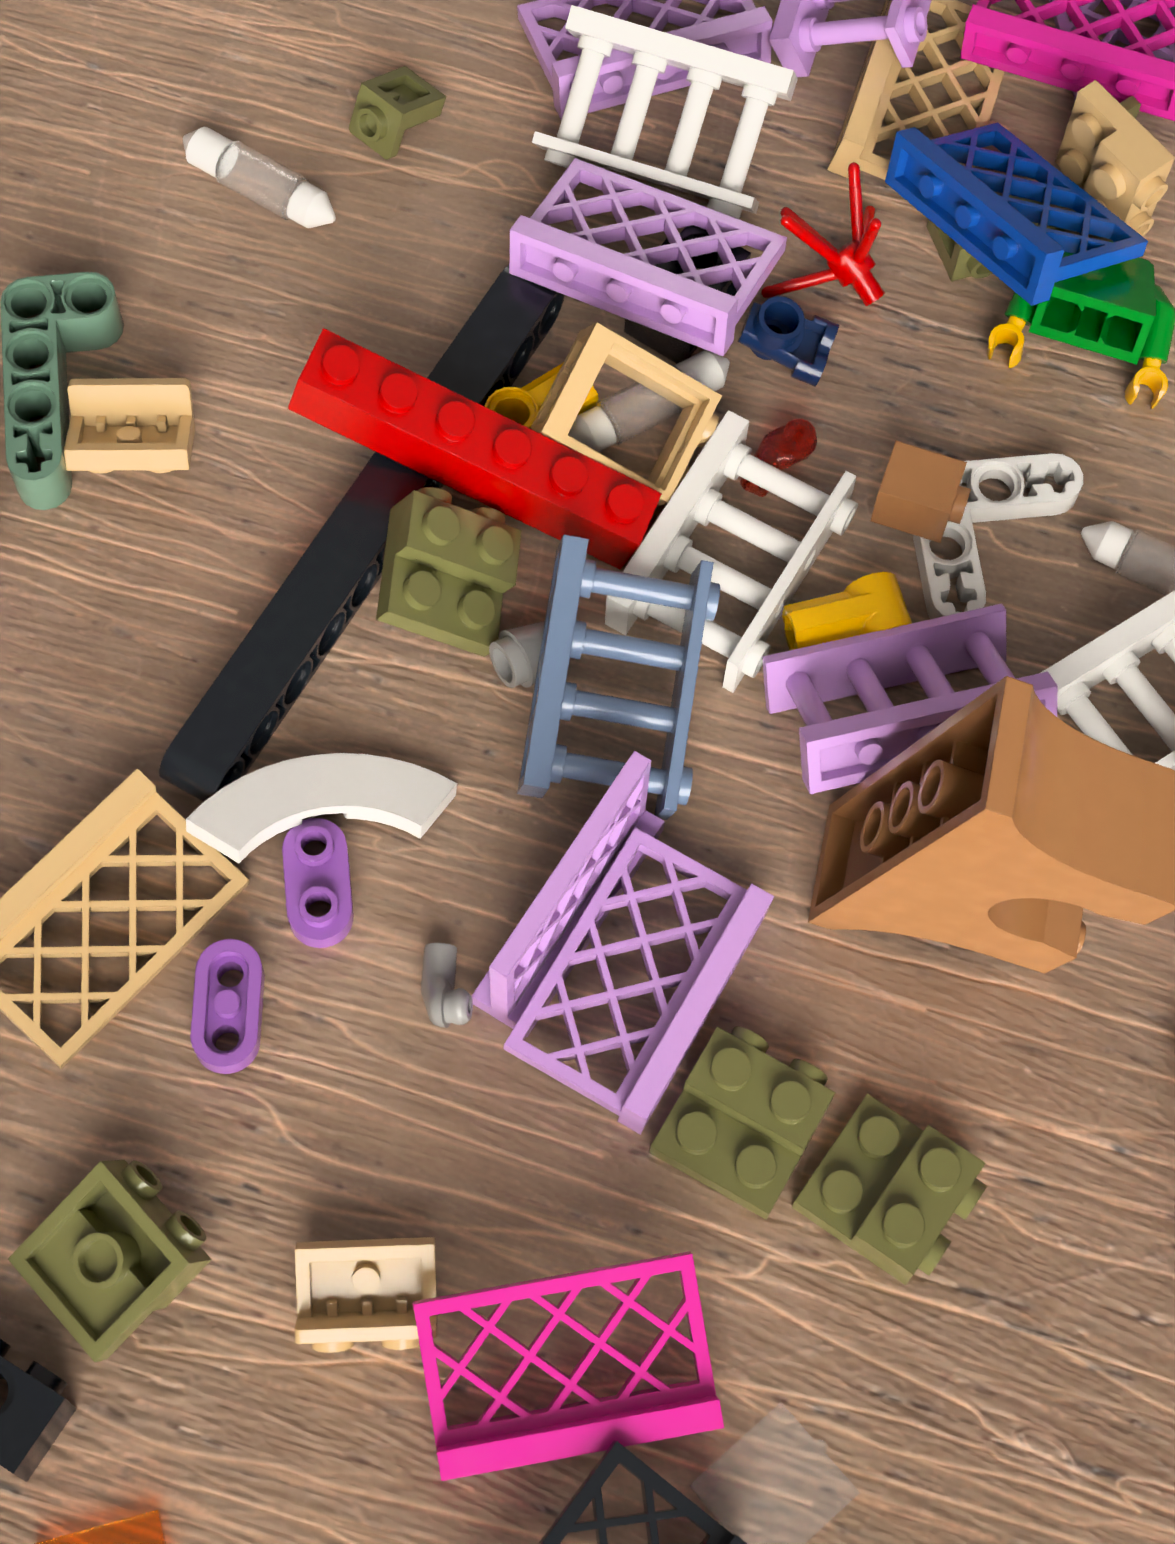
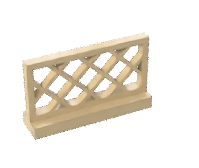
M885 0L880 16L888 15L892 0ZM958 0L931 1L929 11L942 16L948 28L929 33L927 30L926 38L923 42L919 43L917 52L923 50L934 71L915 77L910 67H901L889 39L871 41L827 169L828 171L848 178V166L855 162L859 165L861 171L885 180L890 160L873 154L876 143L892 137L895 138L897 131L913 127L918 129L927 125L934 138L947 136L949 133L941 120L958 114L961 115L969 130L989 124L1005 71L995 68L990 70L988 66L968 60L948 65L937 47L939 44L955 39L960 49H962L965 24L972 6ZM974 71L985 91L967 98L956 77ZM899 77L901 82L896 83L897 78ZM941 82L953 103L934 109L922 88ZM908 93L920 114L900 120L890 99ZM884 120L887 126L881 127Z
M136 769L0 898V964L6 958H34L33 993L4 994L0 990V1011L62 1069L249 885V879L218 850L186 831V820L156 792V786L139 769ZM158 815L176 832V855H137V833L154 816ZM183 840L199 855H183ZM129 841V855H115ZM176 866V900H137V867ZM183 866H211L228 882L212 899L183 900ZM101 867H129V900L90 901V878ZM82 886V901H67ZM200 910L183 927V911ZM129 911V946H90V912ZM137 911H176V934L165 945L137 946ZM54 912H82V946L42 947L43 923ZM34 933V947H19ZM137 956H153L137 972ZM82 957L81 992L42 993V958ZM90 957H129V981L117 992H89ZM81 1003V1028L59 1047L41 1029L42 1004ZM89 1003H105L89 1019ZM16 1004H33V1021Z

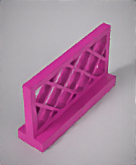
M978 0L976 5L973 4L965 24L961 59L1077 93L1094 80H1097L1119 103L1134 96L1141 103L1139 111L1175 121V63L1157 58L1152 53L1158 49L1175 44V17L1169 10V8L1175 6V0H1147L1145 3L1126 10L1119 0H1103L1112 15L1090 24L1079 7L1096 0H1055L1037 8L1034 7L1030 0H1015L1022 11L1021 14L1016 16L989 9L991 4L1002 0ZM1066 12L1076 29L1067 32L1046 26L1044 20ZM1156 14L1166 31L1144 39L1133 22ZM1120 28L1131 45L1122 48L1102 42L1098 36Z
M690 1251L413 1301L441 1481L605 1451L613 1441H618L626 1447L724 1428L720 1399L715 1391L693 1254ZM679 1271L683 1299L667 1322L635 1300L651 1276ZM636 1279L627 1293L612 1284L614 1282ZM600 1285L621 1300V1302L597 1335L566 1313V1311L582 1288ZM567 1291L557 1306L543 1296ZM526 1298L532 1299L551 1313L529 1347L496 1325L512 1301ZM497 1304L488 1319L473 1309ZM630 1307L661 1329L639 1363H636L607 1342V1339ZM461 1311L482 1327L460 1359L457 1360L434 1343L430 1316ZM685 1314L687 1315L690 1339L676 1329ZM560 1320L592 1342L569 1376L537 1354ZM489 1333L522 1355L500 1389L467 1367ZM670 1336L693 1352L697 1380L667 1385L647 1370ZM602 1349L629 1368L632 1373L616 1395L598 1398L581 1386L578 1381ZM436 1357L452 1368L442 1384L440 1383ZM530 1362L563 1384L547 1408L529 1411L508 1396ZM460 1375L493 1397L477 1421L447 1426L443 1399ZM641 1378L655 1387L632 1392ZM571 1391L585 1400L562 1405ZM501 1404L515 1413L492 1418Z

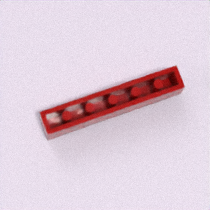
M325 328L322 329L301 372L288 406L289 410L560 541L563 535L589 539L587 554L618 569L625 565L641 545L662 493Z

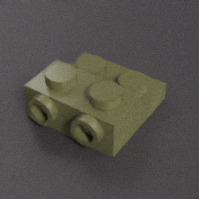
M425 487L417 491L414 490L390 509L376 620L483 657L489 655L490 644L498 640L503 593L516 585L522 530L506 525L505 515L499 510L480 507L469 511L453 505L452 495L443 489Z
M735 1026L730 1034L717 1027L685 1081L683 1091L651 1144L649 1153L767 1220L826 1114L836 1092L825 1087L828 1078L816 1066L800 1059H793L791 1064L787 1066L766 1054L769 1045L755 1032L744 1027Z
M867 1093L794 1201L792 1208L906 1285L917 1269H920L929 1276L952 1241L940 1233L953 1213L966 1220L982 1196L987 1185L976 1179L986 1163L930 1125H927L923 1131Z
M125 1160L100 1161L8 1258L10 1263L94 1362L107 1360L154 1310L166 1308L212 1260L200 1247L206 1241V1234L201 1226L188 1214L179 1210L172 1214L156 1196L162 1190L160 1180L147 1166L136 1160L131 1161L129 1164Z

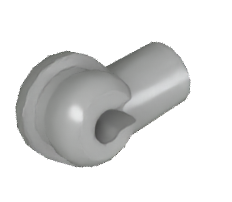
M430 943L424 947L421 994L429 1019L434 1025L448 1028L450 1023L464 1025L472 1017L473 1001L472 996L465 989L458 988L454 990L457 947L445 943Z

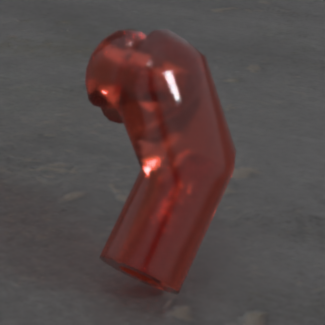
M793 419L785 426L766 434L754 457L781 471L807 459L816 449V429L806 419ZM744 478L740 480V485L744 490L760 497L767 495V490Z

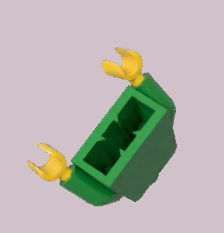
M1064 252L1063 257L1073 255V253ZM1138 257L1055 282L1050 300L1031 306L1014 292L1005 311V316L1009 318L1007 323L996 326L990 332L987 349L989 360L997 345L1007 343L1014 347L1009 359L1008 368L1017 366L1021 361L1024 346L1022 330L1027 325L1030 326V333L1136 365L1139 359L1143 360L1142 368L1134 375L1125 390V399L1130 405L1137 397L1139 384L1148 386L1153 392L1151 409L1158 404L1168 389V379L1160 370V366L1168 361L1175 326V308L1162 288L1155 284L1154 265L1143 258Z

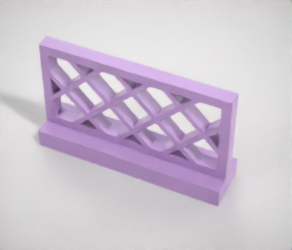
M536 0L517 5L518 20L551 85L554 107L561 120L582 49L577 47L579 38L574 37L565 28L566 23L559 32L540 26L537 21L553 17L567 21L572 5L591 10L594 6L609 4L619 7L613 16L615 18L626 21L632 12L655 18L649 28L662 31L667 22L684 28L665 33L771 64L772 45L769 42V37L772 31L773 20L765 6L756 8L752 0H693L706 4L700 15L678 8L682 0H667L665 4L653 0ZM719 9L735 13L713 19ZM612 49L610 57H604L588 113L626 103L636 66L632 64L633 54ZM563 50L578 55L556 61ZM667 65L664 74L658 73L652 96L690 86L691 82L686 80L688 71Z
M575 158L530 218L520 215L511 227L509 273L724 356L734 341L736 324L784 253L787 237ZM580 182L602 190L604 195L576 201L573 190ZM642 205L654 210L656 214L655 216L629 221L624 209ZM612 212L617 224L589 229L584 217ZM572 220L577 232L567 233L548 224ZM695 225L707 230L709 236L682 241L677 228ZM664 231L670 243L642 249L637 237ZM625 240L630 252L622 254L601 246V244ZM748 245L763 251L761 257L736 261L731 248ZM718 252L723 265L696 270L691 257ZM678 260L684 273L674 274L654 265ZM732 280L737 293L735 296L708 287V285Z
M636 751L632 753L472 994L473 1005L514 1029L634 828H638L655 839H658L662 833L664 820L645 810L651 768L650 759ZM639 850L627 868L630 880L647 856ZM620 881L610 898L622 894L623 889ZM611 910L600 913L595 921L597 930ZM589 935L586 936L578 951L586 949L590 943ZM574 965L568 966L567 970L562 976L563 981H565V979L573 969ZM556 988L544 1007L548 1006L557 993ZM536 1021V1022L534 1023V1025H533V1027L531 1028L530 1032L528 1033L527 1037L529 1036V1034L531 1033L532 1029L534 1028V1026L536 1025V1023H537L538 1021Z
M635 827L506 1040L503 1049L619 1116L617 1122L641 1135L764 920L775 896L752 883L747 890ZM638 850L662 863L668 884L634 892L627 868ZM676 872L689 879L678 881ZM620 881L624 894L610 898ZM705 887L728 900L718 918L691 924L682 893ZM672 895L681 927L647 935L638 903ZM628 906L636 938L602 946L595 924L601 912ZM709 932L702 946L698 949L695 935ZM589 935L592 948L578 951L586 936ZM684 938L692 962L688 970L683 973L659 978L650 946ZM640 949L649 981L614 990L605 957ZM596 960L605 992L569 1001L562 977L568 966ZM678 986L667 1004L663 990ZM556 988L560 1003L544 1007ZM653 992L660 1016L655 1027L627 1034L618 1001ZM608 1003L617 1036L581 1045L572 1012ZM563 1015L572 1048L547 1054L524 1040L536 1021ZM646 1041L634 1060L630 1045ZM621 1048L628 1073L616 1093L591 1079L585 1056ZM575 1059L578 1071L562 1062Z

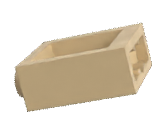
M596 322L579 331L530 429L662 493L657 506L669 502L690 469L687 465L696 447H703L715 431L719 416L714 414V411L722 395ZM604 363L683 408L648 480L568 435Z

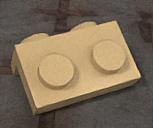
M113 378L71 379L69 381L67 392L71 419L64 446L67 471H90L101 474L113 470H149L155 473L189 470L195 435V421L191 384L188 379Z
M435 1237L297 1242L295 1247L296 1344H312L313 1350L328 1353L345 1351L352 1348L354 1342L382 1341L383 1347L394 1350L412 1349L420 1346L413 1301L437 1297ZM438 1315L430 1316L433 1338H436Z

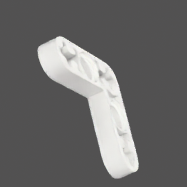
M1049 453L964 461L967 464L960 486L961 483H967V488H970L971 492L960 524L948 521L943 537L952 538L961 546L962 555L953 560H943L931 551L929 543L932 540L913 535L926 610L930 619L961 613L955 611L953 603L946 602L951 586L950 579L958 577L955 585L958 599L960 602L967 603L964 612L984 608L986 604V590L972 523L1053 516L1065 513L1074 506L1083 486V473L1080 466L1072 458L1063 454ZM1046 476H1054V481L1057 485H1064L1061 493L1054 492L1051 484L1043 483ZM990 478L1001 480L1009 487L1011 496L1002 501L990 500L981 493L979 483ZM1024 478L1026 479L1025 489L1031 488L1028 497L1023 496Z

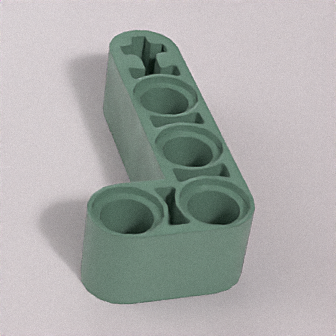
M96 272L25 277L9 284L2 293L0 304L6 461L20 498L27 506L34 509L48 510L56 508L65 502L71 493L72 471L66 470L64 446L69 428L66 353L100 350L110 347L118 341L123 333L124 323L113 284L106 276ZM99 309L98 311L87 313L88 311ZM38 314V316H36V317L28 318V317H30V316H32V315ZM42 365L39 368L29 370L32 366ZM46 416L42 420L36 422H28L34 417ZM35 457L45 458V461L41 463V471H38V463Z

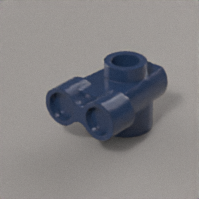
M776 296L767 299L763 304L753 302L738 342L750 348L757 357L764 360H773L791 369L790 377L816 387L826 366L828 354L837 335L839 324L814 315L812 320L806 319L802 309L795 301L787 297Z

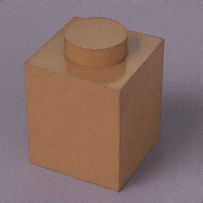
M895 441L878 491L871 522L941 543L947 522L960 524L971 492L970 488L960 486L967 462Z

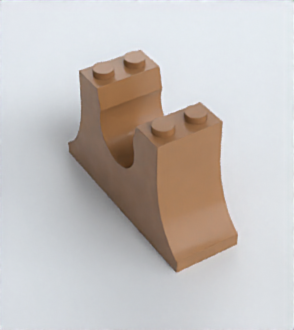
M1005 676L829 805L808 923L830 930H868L928 939L972 950L1045 974L1077 958V954L1080 952L1086 936V925L1082 921L1083 908L1093 911L1098 915L1143 925L1175 911V770L1122 752L1079 732L1057 718L1042 704L1035 694L1032 684Z

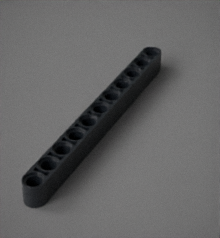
M510 264L497 277L427 377V379L484 407L488 397L496 390L513 385L552 328L564 301V294L510 274ZM375 451L171 742L159 769V776L162 779L204 802L221 788L246 775L381 578L390 509L414 490L417 491L425 487L441 489L444 484Z

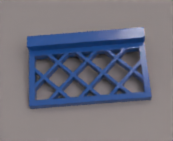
M998 122L931 140L916 127L897 131L885 183L1031 306L1049 301L1055 282L1144 255L1148 240ZM993 145L1000 152L987 150L983 148ZM972 165L1000 172H1005V175L977 168H972ZM1014 174V175H1018V176H1023V177L1032 178V179L1037 180L1038 182H1036V181H1031V180H1027V179H1022V178H1018V177H1013L1012 175ZM1009 195L1039 201L1042 204L1010 198ZM1050 204L1057 205V206H1062V207H1066V208H1071V209H1073L1075 212H1073V211H1068V210H1064V209H1059V208H1055V207H1050ZM1047 225L1079 232V235L1049 229ZM1088 234H1089V235H1093V236L1102 237V238L1111 239L1114 243H1112V242H1107V241H1103V240H1098V239H1094V238H1089V237H1088ZM1064 252L1073 253V255L1063 257Z

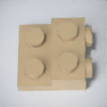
M1094 80L1078 91L1055 163L1060 167L1065 176L1144 237L1154 224V220L1151 217L1156 204L1168 189V185L1165 182L1175 157L1097 80ZM1102 238L1104 241H1112L1111 239Z

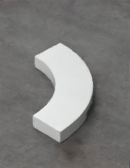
M354 753L304 756L265 766L221 788L186 818V831L237 863H240L251 851L276 834L301 825L305 818L324 814L343 813L347 819L369 820L391 825L421 839L456 796L457 783L429 769L389 757Z

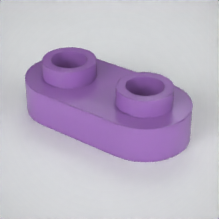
M310 818L303 820L301 825L291 828L283 841L282 853L286 910L290 928L300 942L314 948H326L342 941L348 935L353 924L354 913L349 853L346 838L336 824L326 819ZM311 841H321L326 845L325 850L319 855L311 856L303 851L304 847ZM317 901H325L331 905L330 911L321 917L312 916L307 911L310 905Z
M224 939L208 946L200 955L195 970L190 1034L191 1044L200 1063L210 1071L219 1074H231L243 1070L252 1063L260 1048L265 980L264 969L255 949L237 939ZM237 970L243 973L241 982L236 986L226 987L220 983L221 977L227 971ZM225 1033H233L239 1037L237 1045L229 1051H221L215 1047L217 1039Z

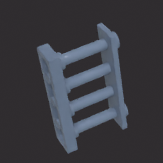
M563 535L555 555L517 794L543 798L549 790L550 782L560 784L562 778L611 786L626 764L625 762L568 753L566 745L556 744L560 720L570 721L572 715L667 732L662 768H650L648 793L657 794L654 815L660 819L667 820L677 811L678 804H687L692 786L693 769L683 765L705 620H714L720 597V584L711 582L714 562L701 560L692 572L689 584L596 568V561L586 559L589 539ZM592 592L685 609L680 645L587 629L586 622L576 620L579 598H590ZM581 654L676 670L671 707L576 690V683L566 682L570 658L580 659Z

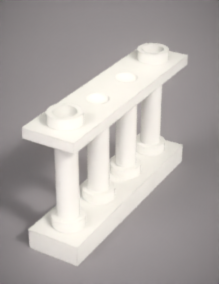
M572 5L565 28L574 37L579 38L577 47L582 49L557 137L536 131L534 133L532 143L543 150H547L544 160L568 168L572 161L577 158L596 166L709 199L707 208L737 219L740 218L742 210L756 214L759 206L757 199L741 192L768 106H774L777 97L788 101L792 99L798 80L794 70ZM612 49L633 54L632 64L636 66L611 154L579 145V140L604 57H610ZM670 65L687 70L686 80L691 82L665 170L632 160L658 73L664 74L666 66ZM724 81L743 87L741 96L746 98L720 186H715L689 178L687 174L713 89L719 90L721 82Z
M728 410L623 572L663 579L668 570L677 573L679 569H682L692 574L701 560L714 562L711 582L719 583L721 591L759 610L742 637L713 621L705 620L702 644L729 658L726 664L723 688L734 693L745 674L754 678L763 665L762 657L767 656L771 645L765 641L781 617L783 606L789 604L833 532L840 536L844 534L854 517L858 503L851 500L857 476L848 471H845L831 495H828L752 456V448L746 446L749 420ZM740 476L817 516L802 542L722 501V494L719 490L726 479L729 477L735 481ZM711 522L787 562V566L774 587L771 589L693 548V541L689 537L697 524L700 523L703 526H707ZM608 595L606 597L605 625L624 635H627L638 617L646 620L649 616L682 633L685 609Z
M1174 590L1041 672H1049L1058 686L1057 711L1060 715L1068 713L1083 734L1112 748L1133 755L1088 699L1091 694L1089 689L1106 679L1110 684L1118 683L1172 751L1155 763L1175 770V714L1137 667L1140 664L1139 658L1153 649H1156L1159 654L1166 652L1175 663Z

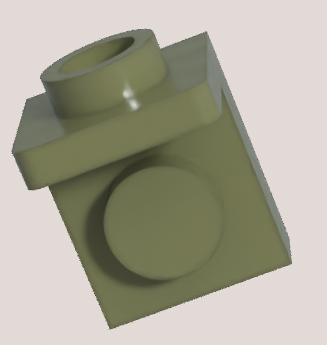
M403 66L361 83L349 124V131L384 159L388 160L397 156L405 130L441 115L447 96L408 67Z

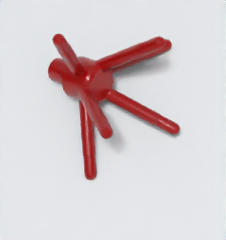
M853 162L848 166L852 241L837 249L790 208H782L780 211L782 216L781 224L824 257L830 269L766 286L761 290V295L764 298L790 293L833 280H838L842 287L851 284L865 306L872 304L885 294L870 271L876 263L869 254L881 227V221L878 218H874L875 208L873 206H867L863 213L860 167L857 163Z

